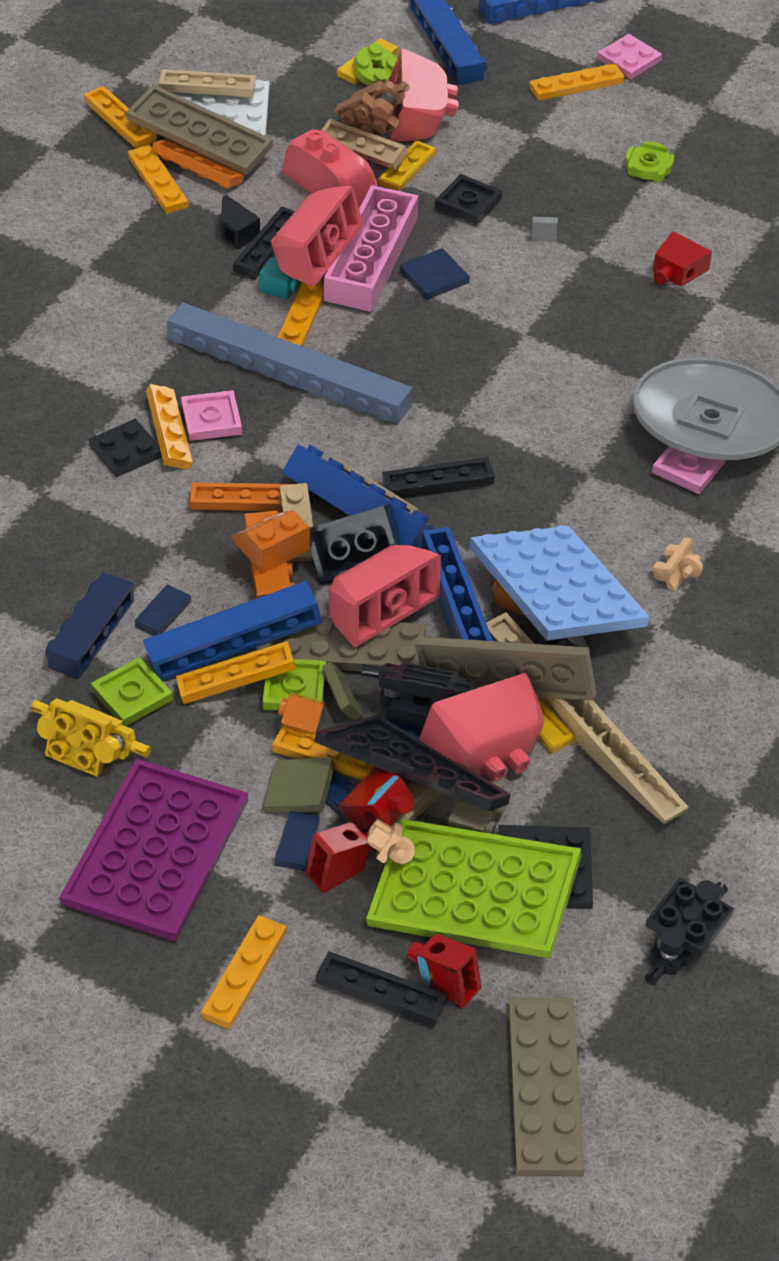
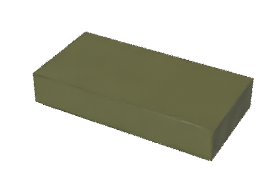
M329 661L322 666V670L340 710L351 720H359L363 717V714L344 673Z

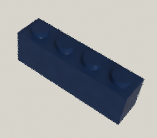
M102 572L99 578L90 584L86 596L82 601L79 600L73 614L62 623L60 632L55 639H51L47 644L45 654L50 669L77 679L81 678L133 604V583Z

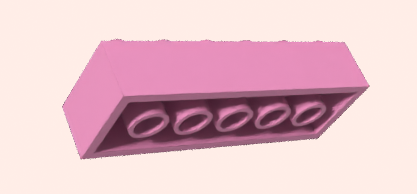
M371 185L359 208L363 226L324 276V301L373 312L418 219L419 195Z

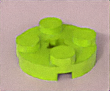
M371 43L370 46L363 47L357 52L353 61L354 73L367 86L378 81L384 83L388 81L397 57L387 49L382 48L380 44Z
M643 142L641 147L634 149L635 145L631 146L626 153L625 166L630 176L659 182L664 180L665 176L669 175L673 170L674 155L673 153L670 155L668 148L662 144Z

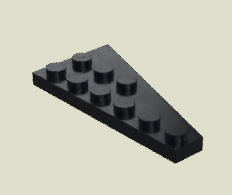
M377 714L316 732L314 742L474 805L481 810L493 811L509 804L510 793L460 763L447 758Z

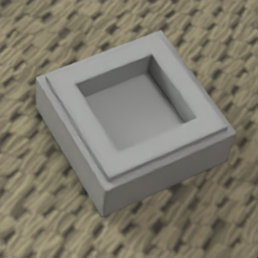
M533 217L531 241L556 242L558 218Z

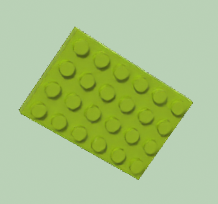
M401 819L400 825L403 826L402 836L408 837L413 842L415 854L409 862L404 864L393 862L388 855L366 917L367 926L426 937H433L439 934L460 943L551 959L581 860V848Z

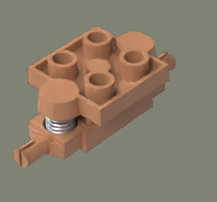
M378 81L353 93L351 98L337 104L334 112L341 117V123L381 136L397 128L400 121L392 115V112L403 102L406 96L404 92L410 89L409 83L406 84V81L398 85L390 81L384 83Z

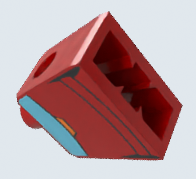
M374 767L341 802L339 808L349 823L355 824L358 829H370L377 818L391 826L402 813L406 814L412 810L414 797L402 778Z
M439 934L434 935L425 945L416 941L410 946L407 957L418 963L421 982L431 989L447 994V1000L461 1009L482 988L475 948Z

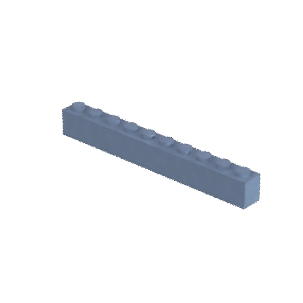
M182 302L167 320L168 339L177 344L186 345L198 352L210 354L222 361L234 363L244 369H250L263 374L265 377L274 378L289 386L298 387L313 395L322 396L337 404H343L361 413L378 417L382 421L398 425L412 406L413 387L192 305Z

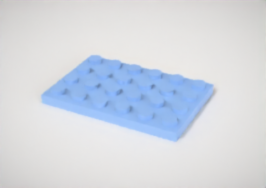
M560 525L555 528L546 529L535 528L530 531L521 532L510 531L496 535L485 534L479 537H471L469 548L546 641L648 626L650 618L648 614L569 526Z

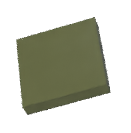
M333 759L276 760L263 805L267 814L290 813V811L323 812L335 767Z

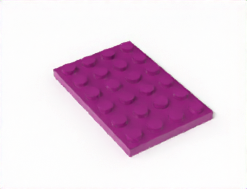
M136 758L59 896L60 904L176 942L248 802V793Z

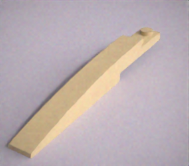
M507 612L486 623L493 641L534 644ZM537 696L576 735V742L585 752L663 824L688 811L689 807L593 700Z

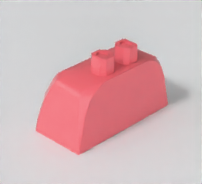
M401 48L388 81L397 85L406 81V84L409 83L410 89L404 92L406 96L403 102L392 112V115L400 122L396 129L387 132L388 140L411 142L427 139L437 132L444 114L452 117L455 116L459 106L458 101L455 100L458 86L447 84V75L438 64Z
M311 129L291 140L287 147L282 172L310 193L339 186H353L360 208L371 185L378 186L374 172L368 162L324 130Z
M353 186L327 188L308 195L271 240V244L279 269L283 273L315 287L363 226Z
M392 545L336 576L328 588L329 616L334 625L355 648L440 597L441 555L409 545Z
M525 672L435 702L430 708L419 740L480 776L486 774L492 782H497L506 776L508 772L507 766H510L516 774L525 772L528 769L531 760L527 755L533 751L544 725V718L533 685Z

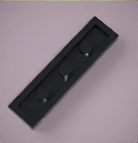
M281 206L234 261L233 271L256 279L267 261L275 256L271 240L295 211Z
M488 457L382 472L384 487L399 497L494 484L495 478Z
M328 951L316 974V983L434 1027L447 1002V994L330 951Z

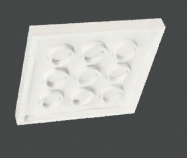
M256 80L254 97L241 98L238 96L174 93L266 136L269 81Z

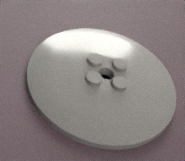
M713 358L676 359L662 363L647 371L635 387L633 407L639 422L652 436L676 450L708 459L739 460L765 454L779 446V386L751 368Z

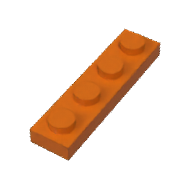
M164 139L153 142L151 152L160 155L161 159L173 161L184 170H192L203 179H211L222 188L230 189L243 183L244 174L172 140Z
M191 482L190 510L282 511L279 488L280 485L291 484Z

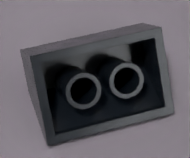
M391 504L310 527V549L320 583L334 580L336 576L389 546L400 545L399 529Z

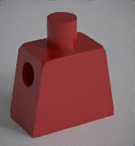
M672 231L655 254L653 266L654 280L660 285H664L670 280L679 286H684L710 269L712 251Z
M346 823L313 834L306 875L323 894L365 869L368 852L375 849L366 843L367 832L363 834L353 823Z

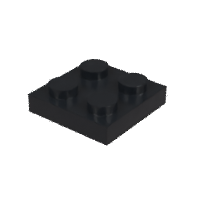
M460 174L435 199V208L477 225L502 199V190Z
M136 418L89 438L90 447L116 477L162 458L160 446Z

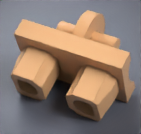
M684 537L679 545L669 544L664 553L667 563L657 561L653 566L652 570L655 580L666 582L668 590L676 592L685 578L689 576L698 577L703 571V564L700 561L701 557L698 554H694L691 550L692 538Z
M377 818L367 832L366 843L377 850L376 859L382 863L386 862L389 855L393 862L404 864L409 862L415 854L413 842L408 837L402 836L403 826L396 821L390 827Z

